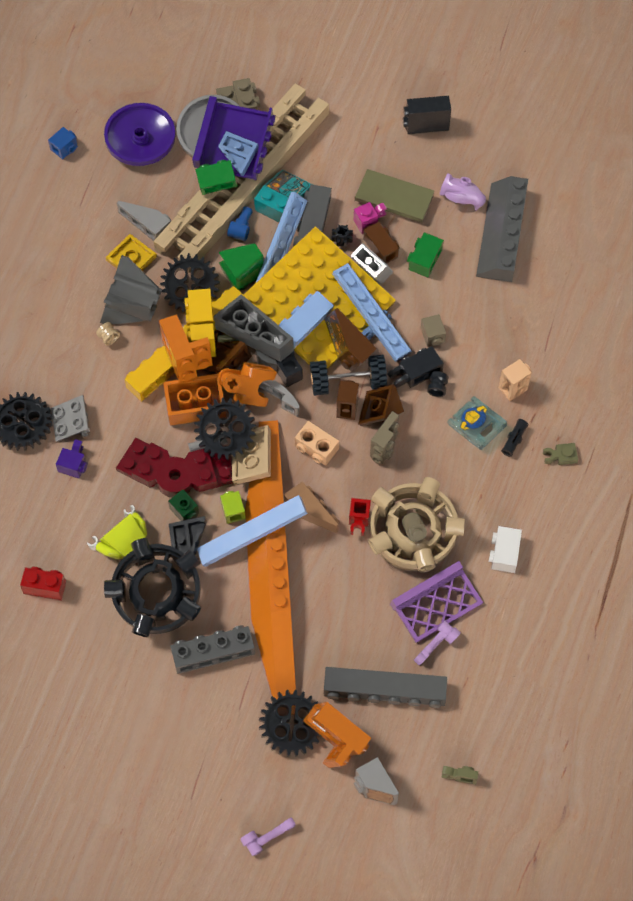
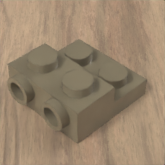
M250 78L233 81V86L216 89L217 95L230 98L240 107L258 110L257 107H260L259 97L254 96V93H256L255 83H251Z
M393 411L371 439L370 457L378 464H383L386 459L389 460L395 451L393 447L395 445L394 440L399 434L397 431L399 415Z

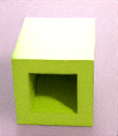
M228 491L220 495L227 524L246 519L239 491Z

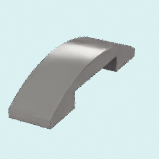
M266 380L259 385V388L281 400L282 409L296 417L299 416V404L284 386L275 380Z

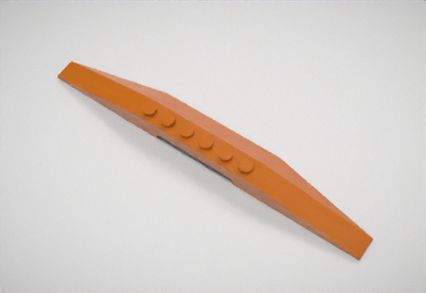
M278 420L260 421L258 427L268 425L271 429V476L249 482L245 507L246 522L284 503ZM285 526L247 545L251 621L271 695L278 699V692L285 696L286 690L289 691L290 695H293L294 690H296ZM292 705V708H291V711H292V712H291V715H294V714H295V706H294V705ZM280 707L277 709L280 716L288 715L286 708Z

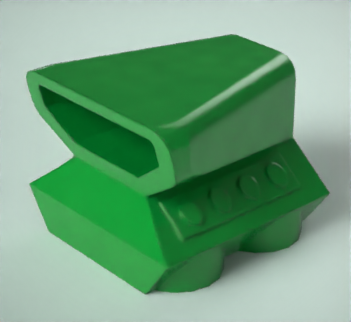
M255 243L219 252L223 261L219 262L221 270L232 286L238 290H244L248 287L249 283L256 282L264 262V257Z

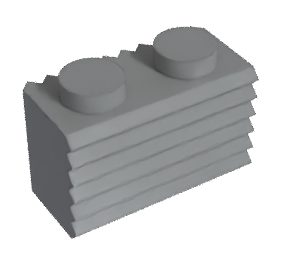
M364 243L351 255L354 261L379 284H383L393 273L390 267Z

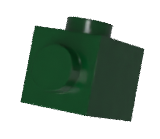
M181 490L168 500L169 509L180 521L193 519L198 516V505L184 490Z

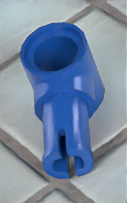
M243 207L239 218L235 222L231 221L227 233L228 237L242 241L247 240L250 231L248 222L253 213L251 208Z

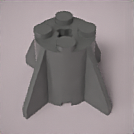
M121 255L116 274L113 278L115 281L111 284L104 300L106 304L100 323L110 322L113 325L141 321L151 322L162 289L129 257Z

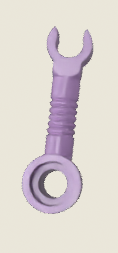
M444 620L437 628L440 632L415 657L414 661L421 665L444 639L451 644L461 632Z
M291 817L261 837H258L255 831H251L240 840L253 857L263 851L262 845L292 829L296 824Z

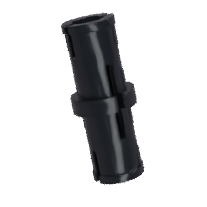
M518 419L512 432H509L508 440L501 450L504 455L512 457L517 445L522 442V436L529 425L525 420Z

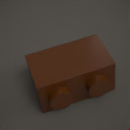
M352 380L340 381L336 418L355 420L359 398V383H355Z

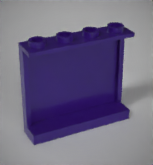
M209 96L192 159L194 168H199L205 164H217L220 160L228 161L218 147L227 131L259 145L244 176H241L232 165L235 176L257 180L258 174H261L263 169L262 158H265L267 154L266 143L270 142L271 139L270 127L275 124L276 115H273V109L270 107L269 112L219 103L217 97Z

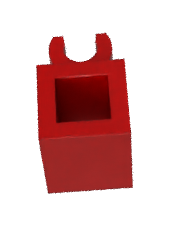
M351 498L349 513L351 535L354 534L356 528L361 529V536H364L365 527H368L371 500Z

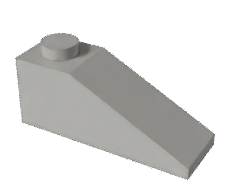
M122 201L117 202L118 213L153 241L171 222L167 214H162L158 210Z

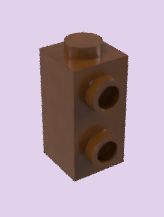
M377 222L376 224L368 225L364 229V241L383 262L387 264L398 258L399 245L396 240H392L385 226L383 227L380 222Z

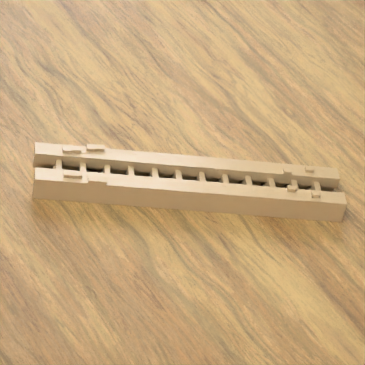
M295 83L272 108L273 115H276L274 126L270 127L271 137L279 142L277 145L272 142L266 143L265 147H267L268 155L262 158L263 169L262 173L258 174L257 180L247 178L245 181H242L235 176L237 183L235 188L237 190L233 194L225 189L202 195L201 190H199L153 241L155 251L159 254L165 253L173 244L181 251L177 256L178 261L181 254L185 259L188 253H190L191 258H194L195 254H197L198 260L204 257L228 230L231 221L235 222L240 216L243 207L250 205L263 185L279 172L329 115V103L318 97L309 109H306L298 104L306 95V89ZM291 112L300 119L296 121L288 116V114ZM281 124L289 129L287 133L278 128V125ZM216 195L226 201L223 206L213 201ZM205 207L215 213L212 218L201 213ZM194 220L204 225L200 231L190 225ZM183 232L193 238L189 244L179 238Z

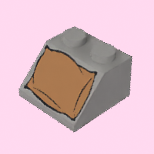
M378 757L356 769L354 786L359 794L363 793L365 798L386 804H397L399 792Z

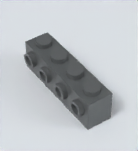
M243 625L236 626L233 630L226 632L224 630L216 631L213 635L206 637L205 635H199L190 641L179 640L174 645H170L177 674L255 655L249 626L244 627Z

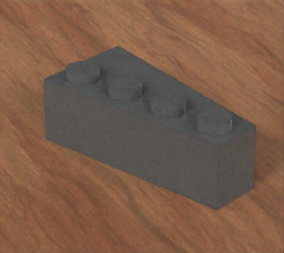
M242 294L214 315L215 329L238 341L244 342L246 345L280 362L294 351L293 337Z

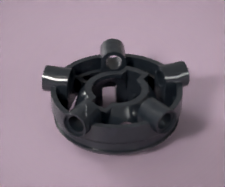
M141 538L132 542L131 547L133 551L127 554L117 565L112 580L104 581L105 598H112L113 604L121 618L133 627L132 633L142 637H149L150 634H162L181 627L188 620L193 621L201 610V606L198 605L201 584L196 567L201 563L191 550L183 553L169 545L149 544L148 538ZM155 556H165L164 560L155 559ZM169 558L176 559L177 566L188 579L193 576L195 591L186 590L185 582L181 579L180 573L173 567L172 563H169ZM151 561H154L153 563L145 565L142 568H140L134 574V576H131L127 573L128 570L136 563H138V565L140 566ZM166 572V575L172 582V591L169 597L163 602L156 603L154 610L144 608L145 600L139 593L140 582L147 573ZM123 578L130 580L128 589L129 600L133 603L134 609L138 613L135 621L127 616L121 606V602H126V584ZM186 596H194L193 601ZM174 611L180 617L171 624L156 627L155 621L165 620L166 613Z

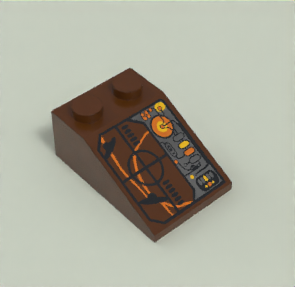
M338 308L324 319L337 357L345 369L353 371L377 349Z

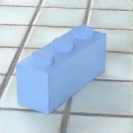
M318 291L313 295L310 293L304 299V304L301 307L297 306L291 312L292 316L288 320L286 318L283 319L278 325L293 337L294 348L331 313L334 307Z

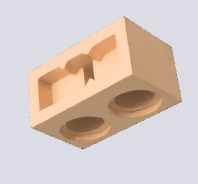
M519 359L502 370L498 388L509 401L528 390L531 378L530 367Z
M307 421L295 436V446L301 453L310 455L316 463H322L326 466L339 450V440ZM311 438L312 441L307 442L304 439ZM327 448L328 450L326 452H322L319 449Z

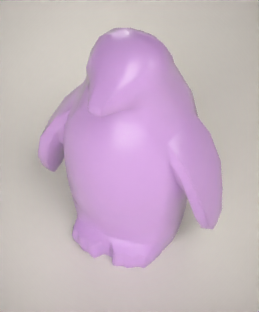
M447 173L441 187V196L445 195L450 201L455 203L472 204L476 211L485 204L486 196L469 178H454L451 174Z

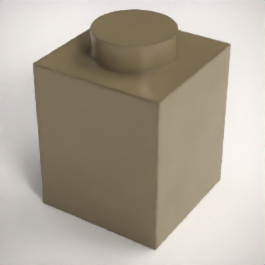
M440 315L422 318L421 330L426 345L438 346L445 342L446 332Z

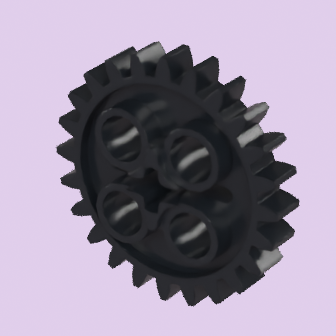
M188 253L185 259L181 254L179 261L174 257L175 263L171 264L168 262L170 268L163 269L166 275L160 276L165 280V282L160 283V286L165 287L162 290V294L167 293L164 299H171L169 306L176 304V311L180 307H182V313L186 311L185 298H188L189 287L185 283L189 282V267L191 268V280L195 283L191 285V290L198 288L210 289L211 298H217L213 293L219 292V289L215 287V285L220 284V281L215 280L219 275L213 274L216 270L215 267L209 268L211 265L210 261L204 263L205 257L198 260L197 254H195L194 258H191L190 253ZM178 271H185L184 278H176V273ZM195 271H204L203 277L195 278ZM179 289L186 290L185 296L181 298L176 296V292Z
M17 392L15 398L10 394V400L8 401L2 398L4 403L0 404V441L2 446L4 447L8 444L9 450L15 446L17 451H19L20 447H23L26 451L29 445L34 449L35 442L41 445L40 439L46 440L45 433H51L49 427L53 426L52 421H50L53 417L50 414L51 410L50 407H47L46 401L42 402L40 396L35 399L33 393L28 397L27 392H24L23 396H20L19 392ZM18 408H24L22 411H16ZM35 417L39 418L36 421H31ZM6 422H12L10 425H4ZM23 431L27 432L25 435H19Z
M224 397L221 399V403L214 399L213 406L207 403L209 409L201 408L204 414H197L200 422H194L199 427L194 432L200 434L195 439L196 441H202L199 447H205V453L211 451L210 456L212 458L218 454L219 460L222 459L223 455H225L226 460H229L230 455L236 459L237 452L244 455L242 449L249 450L247 443H254L250 437L256 436L252 429L257 428V426L251 424L255 421V418L249 417L252 413L251 410L245 412L247 406L244 404L239 407V400L233 404L232 398L228 400V403ZM222 412H229V417L227 419H220V414ZM236 424L244 425L241 432L234 431ZM210 426L217 428L214 434L207 433V429ZM222 426H228L229 431H223ZM230 438V445L223 447L221 445L222 440Z
M286 690L285 696L278 692V699L271 696L272 704L265 703L268 710H261V713L265 715V717L259 718V721L264 723L259 726V730H265L261 738L268 737L265 744L272 743V751L279 748V755L286 751L287 757L290 756L291 752H294L295 757H297L299 750L305 755L306 747L313 750L312 742L315 744L319 743L316 736L322 737L303 721L304 719L298 716L299 710L303 709L309 713L313 706L318 704V701L310 702L312 696H309L307 699L304 698V691L300 696L297 695V690H294L293 695H290L289 691ZM294 705V723L297 724L293 727L292 741H289L290 724L287 722L291 718V708ZM280 707L286 708L288 715L285 717L280 716L277 709ZM278 727L284 728L286 735L284 737L277 736L275 729ZM297 730L305 731L306 738L298 739L295 732Z

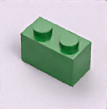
M220 160L217 164H205L195 169L202 195L237 187L231 160Z
M424 232L421 238H417L414 245L415 250L410 252L407 258V262H409L408 270L429 278L443 250L444 240Z

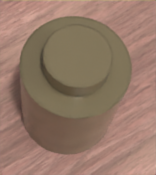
M417 513L405 515L402 525L409 540L413 542L423 540L426 537L427 530L420 515Z

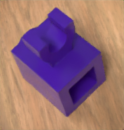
M75 439L71 450L62 448L56 462L59 473L79 479L81 474L85 473L88 463L86 462L85 455L82 454L84 448L82 441Z

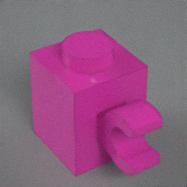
M368 202L354 209L353 221L361 234L364 233V229L368 225L376 224L378 218L387 214L385 212L387 208L384 203L373 208L371 203Z

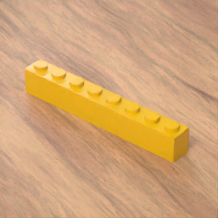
M234 286L229 290H225L219 299L212 301L214 331L219 334L220 331L215 329L214 315L242 294ZM184 325L183 330L187 337V325ZM164 346L157 348L149 359L143 360L139 367L129 372L124 379L126 388L141 402L175 373Z

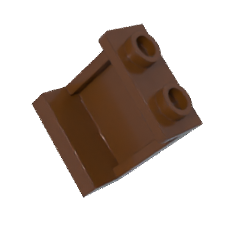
M214 331L216 356L212 357L213 365L200 370L211 375L219 374L225 368L240 370L243 364L252 357V354L244 342L240 341L237 345L230 342H218L217 335L220 334Z

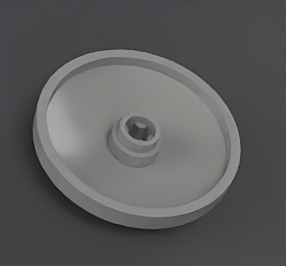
M205 95L186 105L179 115L176 127L178 140L183 150L193 157L209 96L217 97L219 103L239 106L236 102L221 95Z

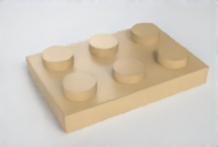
M268 425L252 429L256 436L250 437L254 443H247L249 450L243 448L244 455L237 452L236 459L232 456V482L235 485L271 476V429Z

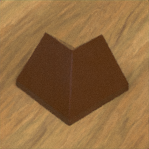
M395 385L366 391L358 425L363 426L384 421L392 411L396 414L404 412Z

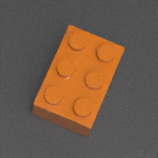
M218 374L199 376L180 383L178 380L163 382L170 426L198 422L200 419L197 417V414H204L201 408L209 409L207 403L213 406L214 399L221 403L223 391L222 386L217 380ZM226 411L220 414V418L226 417Z

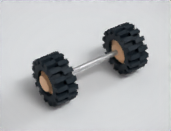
M384 354L369 356V371L328 375L325 360L310 362L313 395L329 394L328 379L369 375L372 390L387 386Z

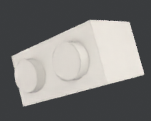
M498 526L497 533L493 532L491 544H495V549L490 551L489 562H492L491 569L515 573L522 530Z

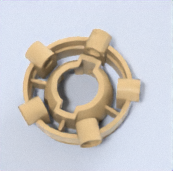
M425 477L422 484H403L389 491L380 487L371 498V501L375 503L370 522L372 538L368 539V543L376 555L380 554L388 563L397 568L427 572L434 569L435 565L446 558L452 550L457 536H463L465 519L457 517L456 510L451 501L439 491V481ZM407 498H417V502H410L405 504L401 503L399 500ZM434 505L437 506L434 510H432L430 507H428V506L433 507ZM415 509L417 514L431 522L430 530L434 537L430 541H427L425 538L419 542L409 540L398 528L399 517L405 516L407 510ZM441 511L447 517L444 541L449 543L445 549L439 544L442 531L441 521L437 514ZM388 514L385 527L388 534L385 531L377 534L376 525L379 517L385 518ZM434 550L439 552L438 555L433 557L432 552ZM415 552L413 556V561H408L399 558L401 556L407 559H411L412 553Z

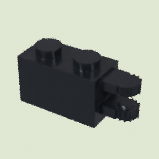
M433 346L419 350L417 354L411 357L403 358L400 365L390 370L387 375L390 379L400 374L402 375L393 383L396 388L406 383L412 388L430 379L432 372H443L444 363Z

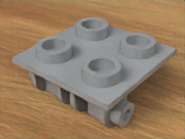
M84 395L51 408L56 442L78 433L83 437L89 435L90 428L88 427L89 420L87 418L88 414L86 413Z

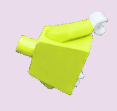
M131 505V512L123 510L125 518L101 539L98 540L96 536H92L95 543L89 544L87 542V545L91 550H97L107 557L117 560L123 559L133 551L131 547L132 542L146 538V522L136 513L135 507Z

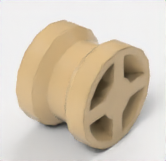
M110 322L101 325L96 332L97 336L102 338L103 343L107 346L115 343L120 337L119 331L114 330Z

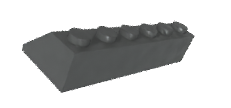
M509 176L491 183L476 277L507 282L513 281L528 185L527 178Z

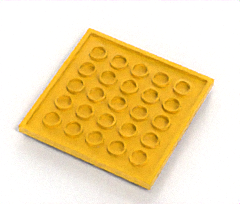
M316 226L243 295L279 325L283 319L286 318L288 320L292 316L291 312L297 306L301 307L304 304V299L310 293L313 295L318 291L334 305L331 312L338 308L362 333L369 326L332 275L333 271L348 263L382 311H387L396 301ZM325 320L294 348V351L309 365L310 362L325 360L328 369L338 359Z

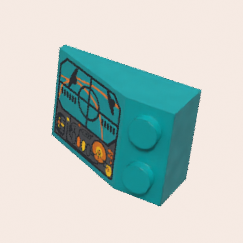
M282 169L263 185L254 198L255 211L280 222L291 192H296L304 198L305 192L309 191L311 183Z

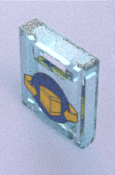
M473 396L470 399L471 402L468 401L447 423L478 449L482 450L507 426V421ZM492 423L493 430L486 437H483L480 433Z

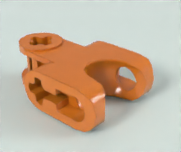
M245 362L241 371L229 368L221 370L217 380L227 392L235 393L233 397L235 401L239 400L242 404L266 407L269 399L263 393L258 392V387L266 380H275L277 371L270 366Z

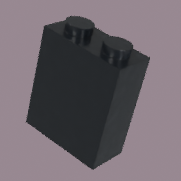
M449 95L407 99L406 106L403 107V127L407 128V134L449 131L451 119Z

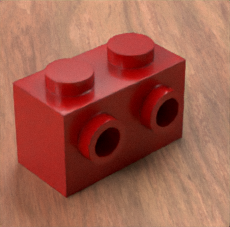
M34 566L31 568L25 567L20 583L23 594L61 601L66 586L64 574L60 571L50 570L49 572Z

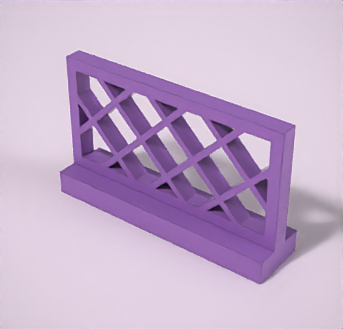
M459 561L391 601L392 609L397 612L415 643L436 632L440 624L429 623L432 613L442 615L441 623L444 620L447 623H451L483 603L462 570L463 566ZM458 576H461L464 581L463 589L452 587L453 580ZM438 588L449 589L447 599L436 596ZM451 590L462 592L460 602L449 600ZM465 593L472 595L476 603L472 605L464 604ZM427 597L432 599L430 609L419 606L421 598ZM435 600L446 602L444 612L432 610ZM448 603L459 606L457 614L451 615L446 613ZM406 607L414 608L413 619L405 617L402 609ZM418 610L429 612L427 622L416 620ZM415 623L426 626L424 634L419 637L413 630Z

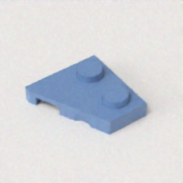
M226 131L218 147L225 157L231 160V164L240 175L244 176L259 145Z

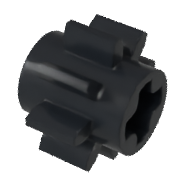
M338 225L336 230L332 229L331 241L336 242L338 247H347L348 243L353 242V230H349L348 225Z

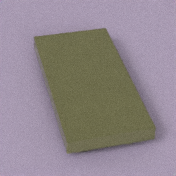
M367 169L356 193L355 201L363 204L370 202L373 207L384 203L387 208L385 211L422 223L435 191Z

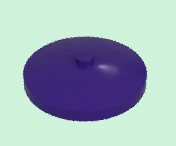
M133 103L118 109L110 116L104 129L105 143L111 155L118 161L132 166H146L160 161L171 151L176 137L175 126L170 115L162 108L149 103Z

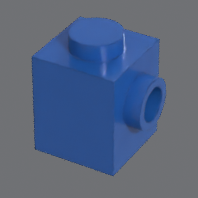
M64 127L48 139L50 150L62 160L73 153L78 147L76 135Z

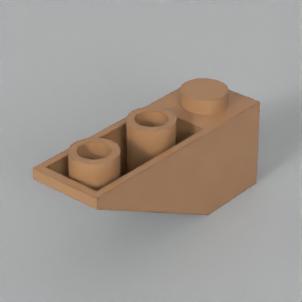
M302 481L284 494V502L298 495L302 498L308 514L302 516L301 519L334 533L338 532V519L334 514H329L325 503L322 500L318 501L314 496L315 492L309 485L306 486Z

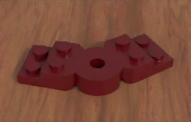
M136 437L116 467V471L149 488L157 484L160 492L170 498L174 497L181 490H184L187 494L191 488H194L197 492H203L233 483L230 457L229 460H226L225 455H223L222 459L219 460L218 454H216L212 458L210 456L211 451L205 453V448L188 452L185 459L170 457L168 450L152 442L148 444ZM174 475L180 476L176 480L171 479Z

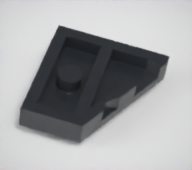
M203 516L170 523L171 546L183 553L191 550L196 554L207 518Z

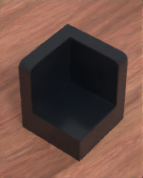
M294 355L277 363V373L286 388L303 379V369Z

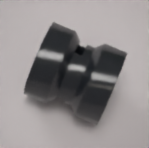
M432 372L429 379L431 384L428 385L427 392L435 397L445 396L447 390L445 385L448 383L449 376L443 372Z

